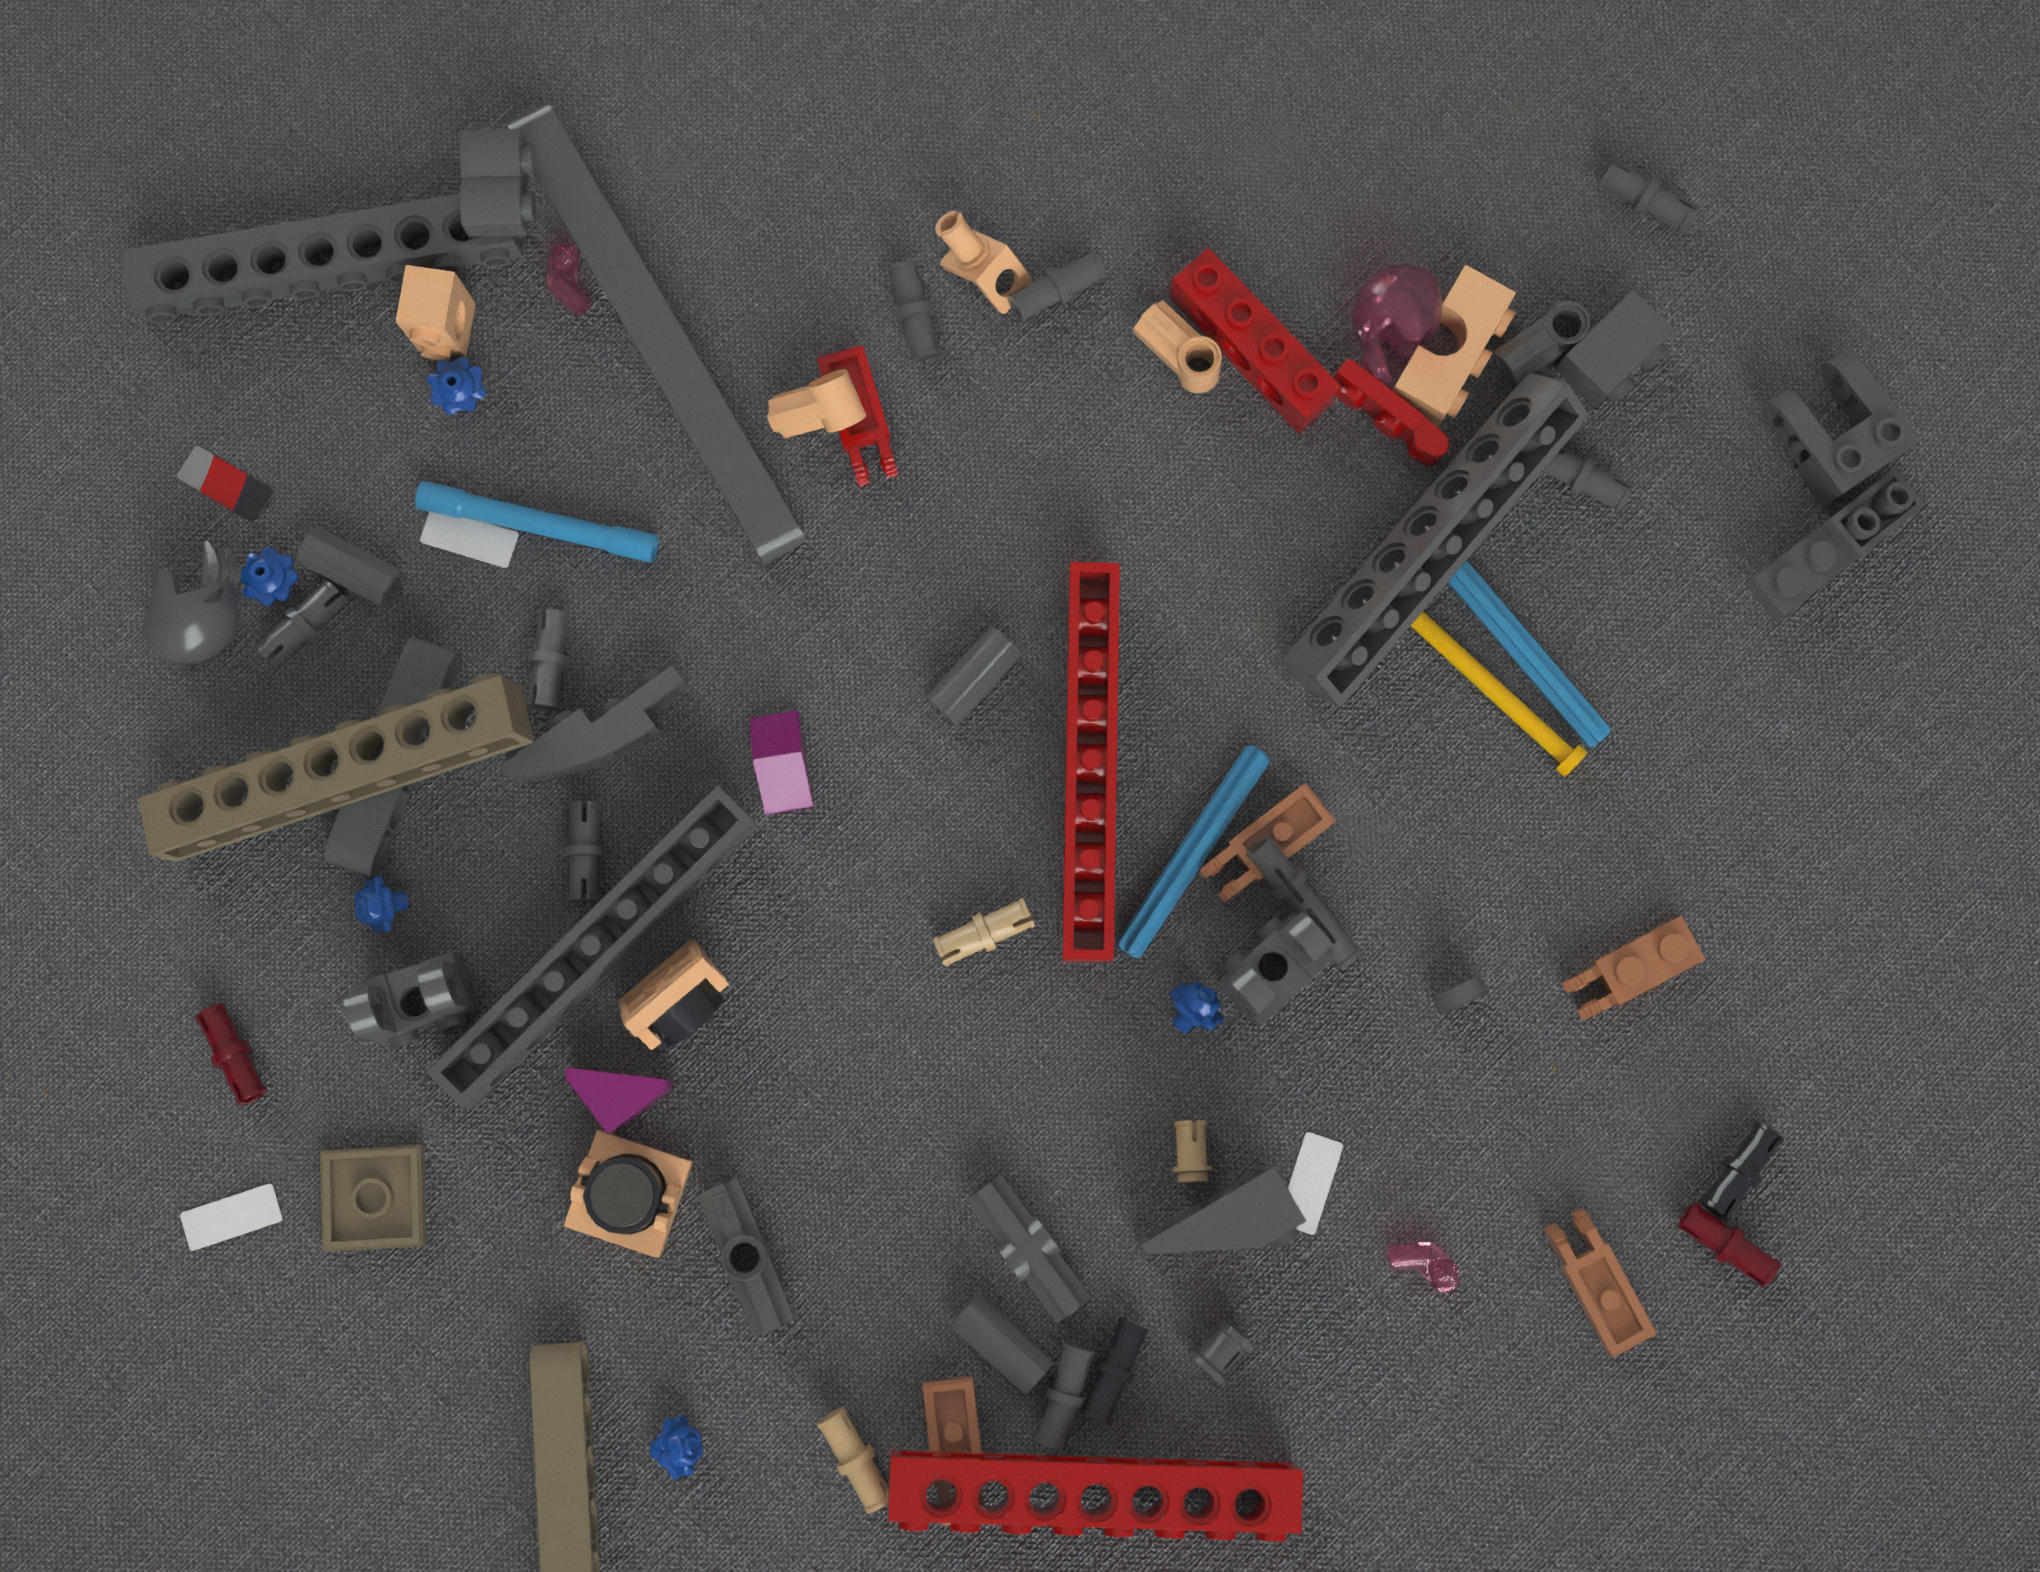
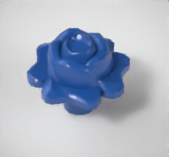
M460 357L453 362L439 361L436 365L438 373H431L427 377V382L432 389L430 399L432 404L436 406L443 405L445 413L453 415L460 410L475 411L477 408L475 399H483L486 396V390L482 385V369L478 366L470 367V362L465 357Z
M270 547L264 548L261 556L256 553H250L247 556L246 566L241 571L240 582L245 584L242 591L243 595L249 599H258L266 607L274 605L276 599L279 601L288 600L291 587L299 579L298 573L291 569L294 565L293 558L288 555H279Z
M381 876L366 878L365 888L357 892L354 897V903L356 904L355 917L363 924L370 925L376 934L390 932L395 912L407 910L408 908L407 894L405 891L391 892L389 887L384 886V880Z
M1182 982L1178 988H1174L1170 992L1172 999L1175 1001L1174 1006L1179 1011L1173 1020V1024L1181 1032L1188 1033L1194 1025L1203 1026L1212 1031L1217 1024H1221L1224 1021L1222 1014L1218 1011L1221 1002L1218 1000L1217 993L1212 988L1205 987L1203 983L1195 982L1192 985H1188Z
M679 1415L675 1419L666 1418L661 1434L650 1445L651 1456L658 1460L660 1466L668 1469L673 1479H679L682 1475H692L694 1465L702 1456L704 1450L701 1443L702 1436L697 1428L689 1425L684 1415Z

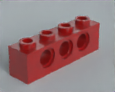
M1209 247L1172 279L1169 298L1206 337L1217 343L1221 353L1298 434L1335 402L1341 385Z

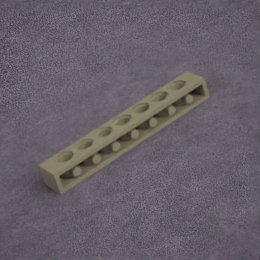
M497 673L483 674L473 678L469 686L457 690L440 689L430 692L425 696V701L410 706L399 704L386 707L380 711V716L366 721L349 720L339 723L335 726L334 732L322 736L307 735L295 738L290 742V747L275 752L264 750L251 753L245 757L246 762L231 767L214 766L207 768L201 772V777L187 782L170 781L163 783L157 787V792L138 798L148 853L159 858L179 862L534 743L522 686ZM476 710L473 724L466 729L465 722L467 717ZM429 726V736L420 744V736L424 729ZM384 742L381 755L375 759L377 747ZM338 757L337 768L330 774L331 765ZM293 773L292 782L290 786L286 789V781L288 777ZM248 788V795L242 803L243 793ZM203 804V811L198 817L199 808Z

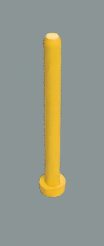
M1424 611L1411 624V627L1560 763L1555 769L1563 777L1568 775L1588 754L1580 744L1573 749Z

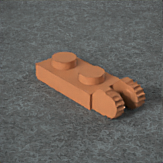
M1305 782L1227 843L1229 847L1199 869V872L1205 879L1209 876L1213 877L1233 857L1236 856L1247 869V872L1237 880L1233 879L1226 884L1218 894L1220 899L1226 903L1254 880L1259 882L1264 878L1253 861L1249 860L1246 856L1247 851L1256 842L1271 835L1279 849L1287 858H1290L1335 823L1336 820Z
M1678 916L1592 961L1591 967L1570 977L1561 984L1566 993L1576 992L1586 987L1589 982L1598 977L1600 978L1607 993L1597 999L1594 998L1581 1005V1008L1576 1010L1581 1020H1585L1613 1005L1619 1006L1706 959L1683 917Z
M1581 1208L1571 1215L1576 1230L1590 1248L1588 1251L1575 1256L1565 1233L1555 1223L1545 1227L1544 1230L1554 1252L1563 1263L1560 1267L1607 1355L1614 1358L1655 1336L1656 1331L1609 1244L1602 1241L1590 1217Z
M973 1376L922 1382L930 1451L981 1453ZM944 1479L934 1481V1488H938L940 1504L947 1503L951 1499L950 1486H953V1484ZM981 1487L978 1493V1500L984 1504ZM942 1523V1526H949V1523Z

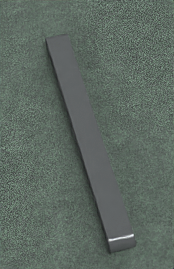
M546 101L506 123L508 129H521L527 144H534L536 151L535 177L762 563L766 565L806 542L792 513L549 102Z

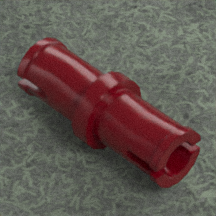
M225 1003L212 1005L202 1010L200 1014L195 1015L194 1019L199 1024L213 1052L210 1060L214 1068H221L236 1098L237 1105L249 1104L268 1093L267 1087L264 1086L249 1056L252 1048L247 1040H241L227 1012Z
M1693 1202L1687 1208L1677 1224L1679 1230L1686 1232L1713 1251V1258L1721 1264L1727 1261L1757 1282V1285L1761 1288H1764L1765 1285L1772 1281L1781 1266V1261L1776 1258L1774 1259L1744 1238L1745 1232L1736 1225L1730 1228L1700 1207V1204L1697 1202Z

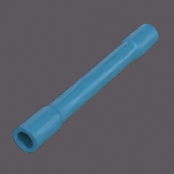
M421 481L416 492L415 507L419 510L454 518H469L603 549L611 554L653 563L659 546V535L622 526L602 525L472 495L464 490L436 483Z

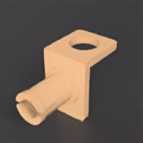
M948 212L936 223V233L939 237L941 236L951 249L941 260L940 264L942 267L975 283L999 313L1006 314L1011 308L1007 295L1032 283V277L1006 244L972 230L960 212ZM1011 269L1014 274L1013 286L1006 294L999 295L996 291V280L1002 271Z

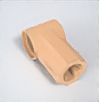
M1163 300L1153 304L1142 314L1138 323L1133 327V333L1177 374L1183 388L1198 394L1208 392L1214 388L1219 380L1222 359L1221 350L1217 343L1209 337L1199 335ZM1194 358H1203L1209 361L1212 366L1206 371L1196 372L1190 369L1187 363Z
M847 369L831 372L814 380L808 386L777 394L768 400L769 413L767 419L773 432L782 434L784 438L825 428L827 433L836 432L850 427L866 417V412Z

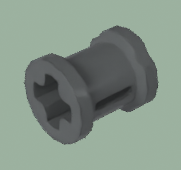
M1221 1317L1217 1322L1218 1329L1198 1351L1192 1349L1188 1354L1220 1386L1226 1382L1225 1374L1243 1353H1251L1255 1348Z

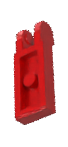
M863 345L817 358L821 376L837 370H848L866 412L864 419L838 431L844 452L849 453L858 486L861 487L869 484L868 469L866 463L862 461L859 448L873 444L878 445L880 452L879 460L887 478L898 476L888 442L891 439Z
M1347 359L1334 376V379L1341 385L1337 398L1351 409L1358 410L1360 407L1374 418V426L1385 436L1391 439L1399 437L1406 442L1408 456L1414 461L1418 460L1419 464H1423L1424 467L1426 465L1429 467L1431 465L1435 466L1437 462H1440L1443 455L1450 448L1448 446L1450 441L1447 439L1448 436L1444 435L1445 432L1441 433L1440 428L1425 418V415L1355 361Z

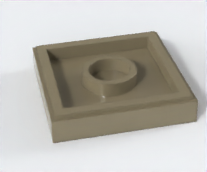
M425 1145L320 1151L322 1252L427 1246Z

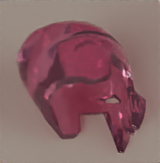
M1407 263L1390 265L1373 274L1365 282L1355 298L1351 313V327L1364 353L1363 368L1388 388V383H1392V377L1380 343L1387 340L1397 358H1412L1418 345L1422 347L1439 328L1442 294L1437 278L1426 268Z

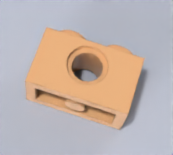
M406 265L396 323L416 349L421 352L423 357L434 361H450L451 356L466 358L476 303L455 272Z

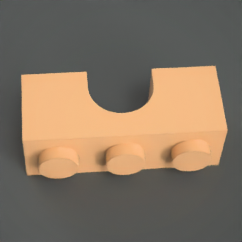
M1465 264L1434 319L1455 334L1458 341V351L1451 355L1440 356L1418 345L1393 391L1425 415V418L1437 427L1446 414L1455 419L1469 395L1468 392L1461 389L1469 374L1476 378L1479 377L1492 355L1491 351L1485 349L1492 334L1501 338L1516 313L1508 308L1516 292Z

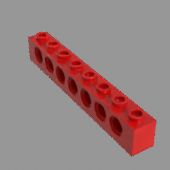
M1070 562L1062 962L1112 963L1114 960L1120 563Z
M890 1450L887 1516L889 1522H898V1529L906 1531L928 1530L929 1523H949V1530L973 1533L980 1531V1524L1001 1525V1532L1009 1534H1029L1032 1532V1526H1052V1533L1077 1536L1083 1534V1527L1103 1528V1534L1112 1537L1134 1536V1529H1154V1536L1179 1539L1185 1537V1530L1205 1531V1537L1214 1540H1233L1236 1538V1532H1256L1255 1538L1258 1540L1281 1542L1286 1541V1533L1301 1534L1303 1470L1293 1462ZM940 1479L950 1481L955 1486V1492L947 1503L934 1504L927 1499L926 1492L931 1483ZM990 1481H998L1006 1487L1003 1500L994 1506L984 1505L978 1500L980 1488ZM1040 1483L1053 1484L1057 1490L1055 1500L1046 1507H1036L1030 1503V1493ZM1094 1484L1105 1486L1107 1498L1103 1505L1096 1509H1088L1082 1506L1081 1497L1087 1487ZM1143 1486L1155 1487L1158 1497L1154 1506L1148 1510L1135 1509L1133 1507L1135 1492ZM1193 1488H1205L1208 1492L1206 1505L1197 1512L1186 1511L1184 1508L1186 1494ZM1246 1489L1256 1490L1258 1494L1256 1507L1248 1513L1236 1512L1235 1500L1238 1494Z

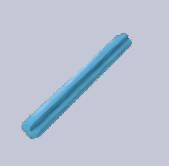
M1466 560L1448 581V584L1586 746L1592 747L1597 745L1610 733L1609 725L1468 560Z
M1251 745L1243 749L1116 940V945L1126 954L1134 958L1142 956L1268 766L1270 759L1263 751Z

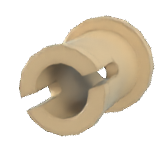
M1205 1120L1174 1122V1127H1176L1177 1167H1173L1172 1170L1173 1173H1178V1183L1208 1182V1172L1212 1171V1166H1207Z

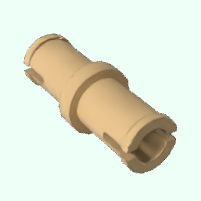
M1022 897L1018 899L1019 901L986 916H983L980 912L972 916V922L942 936L934 937L935 947L939 956L942 957L944 966L948 967L950 964L985 948L987 952L997 949L996 943L1024 930L1036 927L1024 898Z
M845 1407L838 1408L824 1416L816 1425L822 1431L839 1461L836 1464V1468L840 1476L846 1475L864 1506L866 1514L881 1509L888 1502V1485L873 1460L876 1453L872 1446L863 1443Z

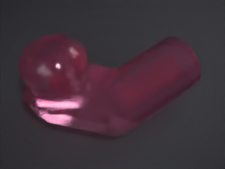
M561 243L549 255L546 287L576 318H579L591 308L593 301L577 285L579 251L572 244Z
M1421 1242L1387 1246L1390 1271L1416 1268L1432 1284L1433 1288L1441 1293L1451 1292L1458 1286L1459 1270L1456 1263L1435 1243Z

